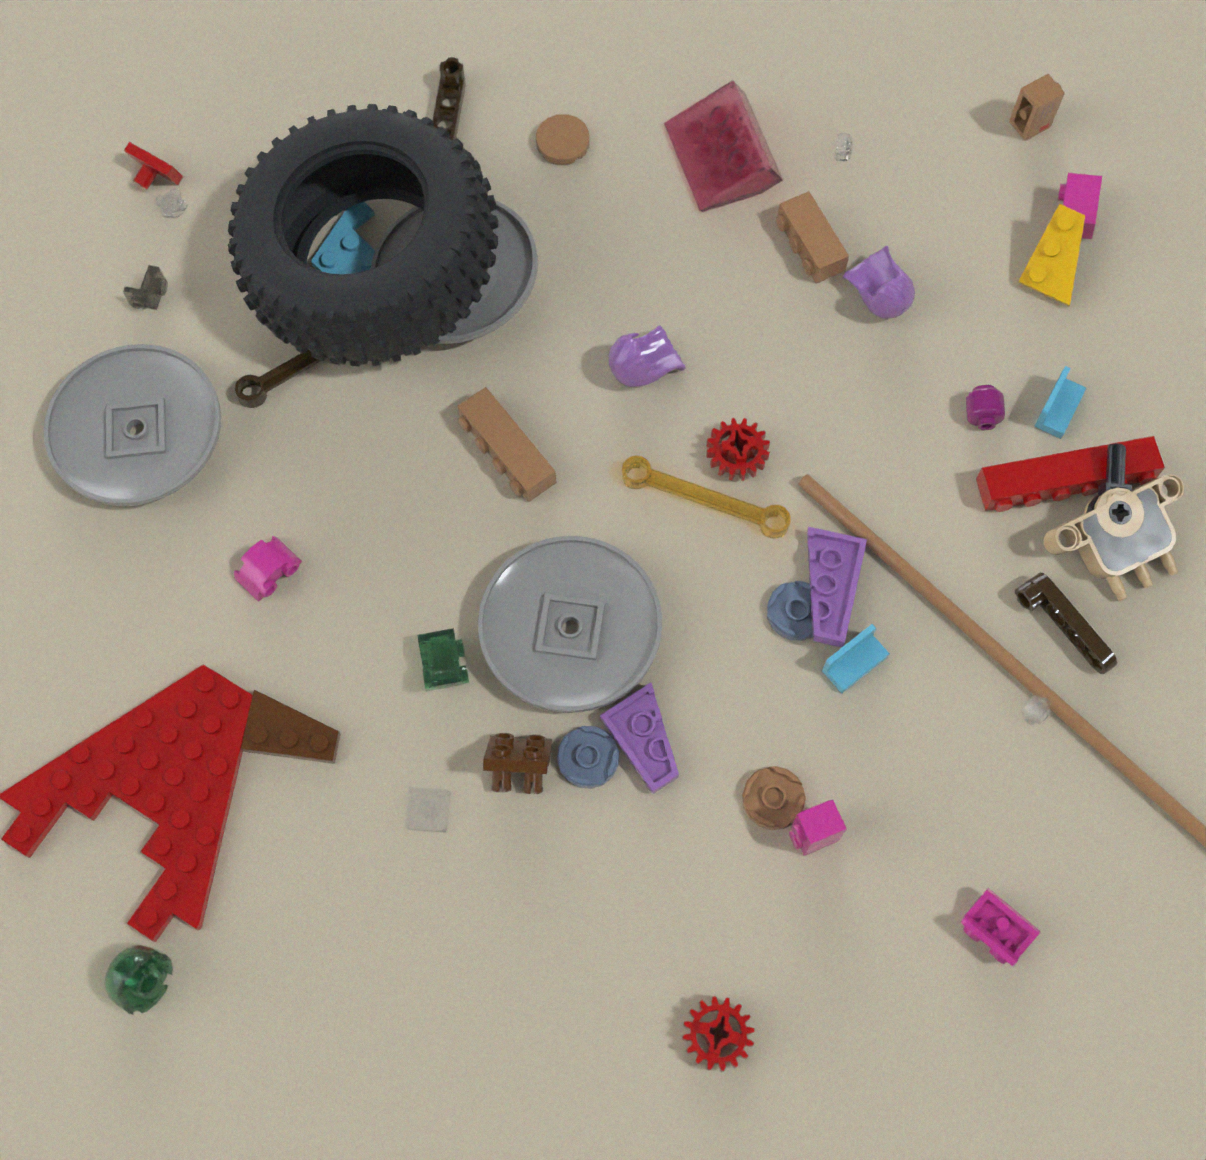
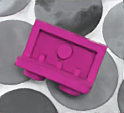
M989 888L984 891L961 920V924L965 926L963 931L976 942L982 940L991 948L989 952L996 960L1002 964L1008 962L1013 967L1023 952L1040 934L1039 929Z

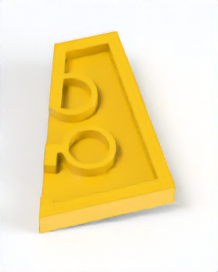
M1062 204L1058 205L1018 283L1070 306L1085 215Z

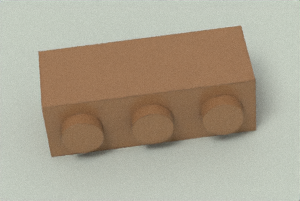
M810 191L780 203L778 216H776L778 228L781 232L785 231L792 251L795 254L798 253L802 259L803 269L806 274L811 275L817 284L846 271L849 255Z

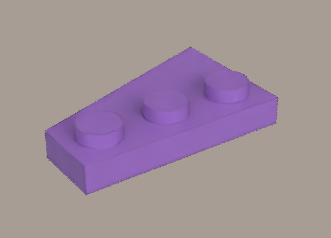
M652 682L600 715L601 721L652 794L679 777Z

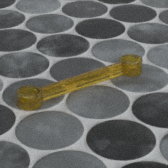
M631 456L622 465V480L631 489L637 490L650 486L757 524L760 526L761 532L772 539L783 537L789 529L791 516L789 511L781 505H770L765 509L651 469L649 461L642 456ZM640 466L647 471V475L639 480L631 479L626 474L634 468L640 469ZM778 515L783 517L786 525L781 529L769 528L765 523L770 517H777Z

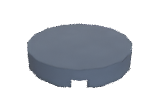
M804 581L784 583L772 592L767 604V618L771 628L780 636L789 640L799 641L813 637L809 583Z
M582 726L564 736L558 747L557 762L561 774L569 783L579 788L593 789L604 785L614 776L619 764V750L616 742L607 731L596 726Z

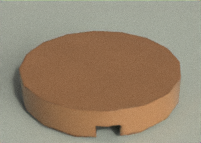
M569 114L554 115L540 124L536 132L537 149L548 162L557 165L572 164L579 157L582 158L586 155L590 146L589 130L586 124L578 117Z
M771 766L754 772L746 781L742 794L743 808L749 819L759 827L769 830L784 829L792 825L796 815L803 811L806 801L804 789L799 778L790 770L778 766Z

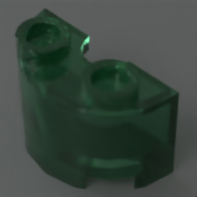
M454 628L417 635L426 692L470 683L467 665L461 666L460 657H465L463 640H456Z

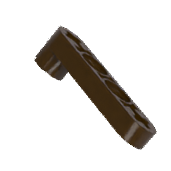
M448 57L439 66L441 76L432 120L436 129L439 128L438 124L441 121H451L452 125L446 129L451 139L454 140L457 137L466 81L463 64L458 61V58ZM447 98L456 100V103L452 106L442 104Z
M1040 572L1015 589L1018 602L1030 611L1041 606L1098 673L1105 674L1117 665V658L1112 650L1046 574Z

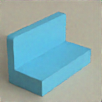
M1067 366L1061 372L1034 426L1060 439L1064 435L1086 390V387L1066 379L1071 369Z
M873 624L829 657L824 664L822 672L841 693H844L883 662L890 654L873 636L877 629Z

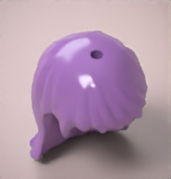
M888 246L870 255L862 263L846 271L843 275V278L847 279L858 289L868 309L880 318H896L905 313L913 304L915 298L914 285L910 277L894 262Z
M657 326L648 334L639 338H634L639 335L638 333L623 335L616 340L609 351V366L613 375L621 384L630 387L648 385L657 381L669 371L675 369L683 371L686 369L680 355L673 348L666 331L661 326Z

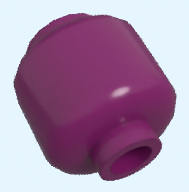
M992 385L975 387L966 397L968 422L978 426L980 430L994 429L1005 418L1003 393Z

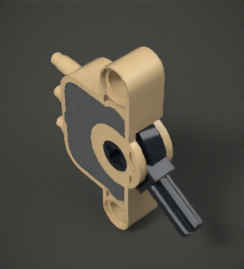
M1116 443L1109 444L1107 447L1106 483L1098 485V494L1088 501L1084 514L1050 529L1045 534L1044 546L1048 552L1054 555L1078 549L1089 572L1097 578H1106L1113 593L1119 601L1127 598V594L1119 575L1134 569L1143 587H1151L1153 582L1145 563L1157 557L1160 558L1169 575L1172 576L1178 573L1176 562L1170 551L1176 543V532L1164 506L1181 498L1185 487L1183 481L1178 476L1169 474L1151 480L1132 490V485L1125 484L1126 447ZM1162 484L1167 488V496L1162 491ZM1060 533L1066 538L1065 547L1059 542Z

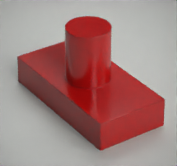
M130 141L124 149L131 158L142 164L133 182L148 190L157 174L176 185H179L184 177L173 166Z

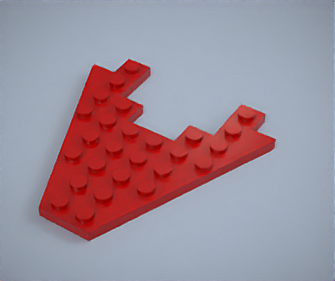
M201 665L0 794V799L21 813L1 840L30 858L69 805L94 821L114 795L159 825L140 852L166 868L127 924L154 942H157L175 915L195 929L200 930L204 921L243 754L241 746L253 695L206 665Z

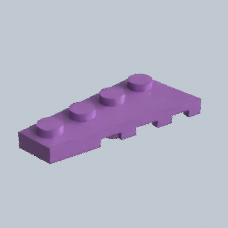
M808 527L807 543L813 641L841 648L844 646L867 539Z

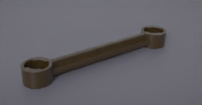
M307 350L305 354H298L260 377L245 375L236 382V395L243 406L247 408L259 407L265 402L268 391L322 360L312 357L311 351ZM251 385L261 387L256 396L254 394L245 395L242 392Z

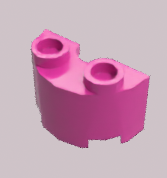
M272 536L270 542L258 541L241 557L244 564L240 571H234V578L259 602L263 597L270 596L276 590L277 584L275 582L281 576L289 577L298 570L302 560L279 538Z

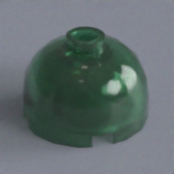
M134 945L124 949L115 956L106 971L104 984L109 999L128 1014L134 1015L133 1012L135 1011L147 1012L166 993L168 985H163L167 978V973L172 976L173 967L171 959L165 953L150 946Z

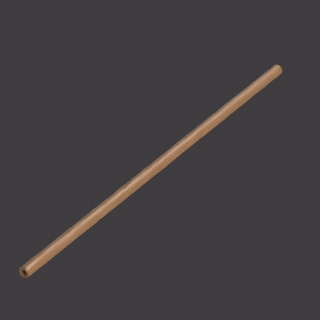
M806 474L800 480L798 485L856 537L867 539L866 546L1206 848V826L809 474Z

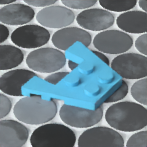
M365 202L347 208L312 258V265L319 271L331 274H353L370 270L375 250L355 230L375 216L374 210Z

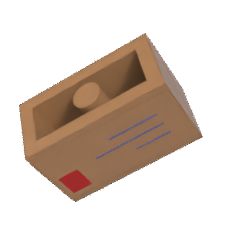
M1046 74L1021 88L1009 122L1024 141L1051 127L1065 94L1061 85L1055 82L1049 74Z

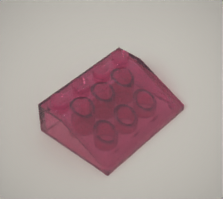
M734 80L664 123L701 212L760 195L783 181L746 93Z

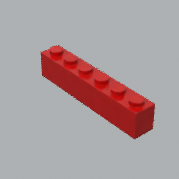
M1154 436L1117 442L1126 447L1125 484L1139 483V485H1143L1157 479L1165 468ZM1109 444L982 467L976 482L985 511L996 510V512H1003L1016 505L1024 504V506L1030 507L1041 503L1043 500L1053 499V501H1062L1075 494L1089 496L1097 493L1098 485L1106 483L1107 447Z

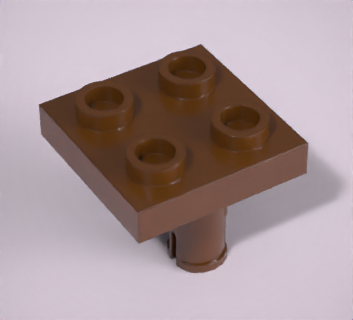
M498 733L495 736H490L483 758V771H493L491 789L494 792H499L502 780V792L511 791V772L524 773V793L531 794L532 782H534V794L542 793L543 774L548 772L552 753V739H545L542 735H529L526 738L514 737L510 733Z

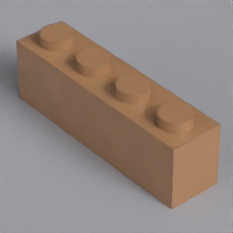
M484 387L458 405L460 417L457 420L466 433L471 431L476 437L474 441L483 454L489 453L493 458L492 464L500 475L505 473L511 480L509 485L518 497L523 495L529 503L557 483L556 471L487 387Z

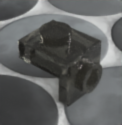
M148 265L140 289L125 286L123 294L129 304L136 309L145 310L147 308L157 310L161 297L167 292L168 283L160 267Z

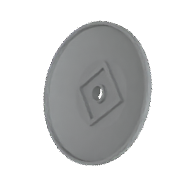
M496 201L497 209L490 212L493 215H497L499 227L493 229V232L498 236L497 249L491 250L496 255V262L493 267L487 270L490 280L487 285L481 286L480 293L483 296L478 303L473 302L469 307L471 314L468 318L463 320L460 318L455 323L457 329L453 333L448 332L447 334L443 333L438 337L440 340L438 344L466 342L495 331L507 323L522 308L534 287L538 271V254L533 236L522 218L508 206ZM415 206L389 227L377 245L371 269L386 263L409 244L421 224L423 210Z
M147 344L112 348L89 358L76 367L55 391L48 406L44 422L46 452L59 476L80 495L99 503L115 506L147 504L165 498L180 490L205 467L216 447L220 434V404L216 391L207 375L196 363L183 354L165 347ZM138 424L144 425V429L140 434H130L133 426Z
M560 536L545 539L525 547L510 557L497 570L482 597L478 616V633L483 655L489 668L499 682L513 695L532 706L544 710L563 713L585 712L615 702L630 692L643 679L655 660L659 649L662 633V611L657 592L650 578L642 567L628 554L611 544L597 539L581 536ZM567 621H575L578 623L579 629L574 634H567L562 630L563 624Z

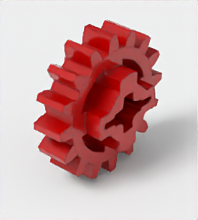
M731 418V425H727L722 421L720 422V431L715 428L712 429V438L707 439L706 447L708 449L706 457L712 458L710 461L711 468L719 466V476L727 472L729 473V480H733L735 475H739L741 481H744L745 474L749 473L754 478L757 469H764L765 461L769 459L770 452L767 450L769 449L770 441L764 440L765 430L757 432L758 424L756 422L748 426L746 418L742 420L741 424H737L736 419ZM749 458H754L753 460L747 463V460Z
M716 996L712 997L710 1006H707L701 1000L699 1002L701 1011L697 1012L694 1009L689 1011L693 1022L684 1021L683 1024L685 1028L690 1030V1033L682 1036V1040L691 1041V1046L686 1050L687 1054L696 1052L698 1056L695 1063L698 1065L702 1060L707 1061L708 1071L713 1068L714 1064H718L720 1071L724 1072L728 1062L733 1068L738 1067L736 1057L739 1056L747 1059L748 1054L744 1047H753L754 1045L753 1041L747 1039V1035L754 1033L755 1028L746 1027L745 1024L751 1016L749 1014L744 1016L739 1014L742 1007L740 1003L734 1008L729 1007L730 998L727 997L723 1004H718ZM718 1011L716 1019L709 1023L700 1022V1019L706 1014ZM730 1016H732L737 1022L740 1029V1034L739 1032L733 1031L731 1025L729 1024L728 1021ZM722 1019V1033L727 1035V1039L722 1038L716 1045V1049H714V1035L710 1034L709 1030H715ZM696 1034L704 1037L708 1045L707 1053L699 1046ZM727 1045L737 1047L730 1055L719 1057L721 1049Z

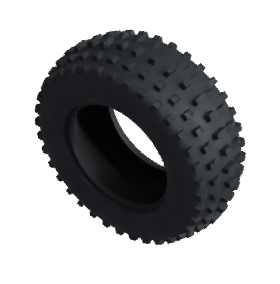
M368 104L367 109L357 110L355 105H349L346 112L337 114L334 109L327 110V116L318 120L313 115L307 118L309 124L299 129L293 125L288 128L290 134L282 140L276 137L272 140L271 143L274 147L268 153L261 151L257 155L259 163L255 168L248 167L245 172L248 178L245 185L239 184L236 189L239 199L238 202H232L230 209L234 220H230L228 224V234L233 237L229 240L228 251L229 254L234 256V260L231 261L233 272L241 276L240 279L235 281L241 293L248 292V295L243 300L250 311L255 309L257 313L255 316L258 321L273 332L275 337L285 344L290 342L302 354L310 350L311 356L318 360L324 361L328 357L332 364L337 365L346 364V361H350V365L354 367L368 364V361H371L372 366L381 365V360L386 362L390 361V358H392L393 362L401 361V355L407 356L412 354V352L414 355H418L421 353L420 347L424 345L427 347L430 344L435 346L440 342L438 338L443 333L447 334L448 332L453 333L457 329L455 323L460 318L462 320L468 318L471 314L469 309L473 302L478 303L483 296L480 293L481 286L487 285L490 280L487 270L493 267L496 262V255L491 250L497 249L498 236L493 232V229L499 228L497 215L490 213L497 209L494 195H488V191L491 190L490 183L487 178H483L478 161L463 147V143L458 138L452 140L447 129L442 126L436 129L433 120L428 117H423L420 120L417 118V113L408 109L407 112L399 113L396 106L389 105L387 109L378 110L376 104ZM376 199H392L410 203L424 211L421 224L409 244L395 257L378 267L360 273L331 274L307 266L311 245L320 230L334 216L353 205Z

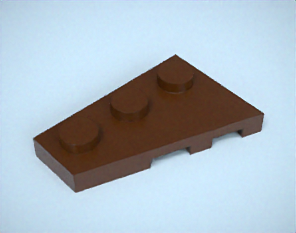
M254 689L241 749L243 752L335 764L341 734L338 730Z

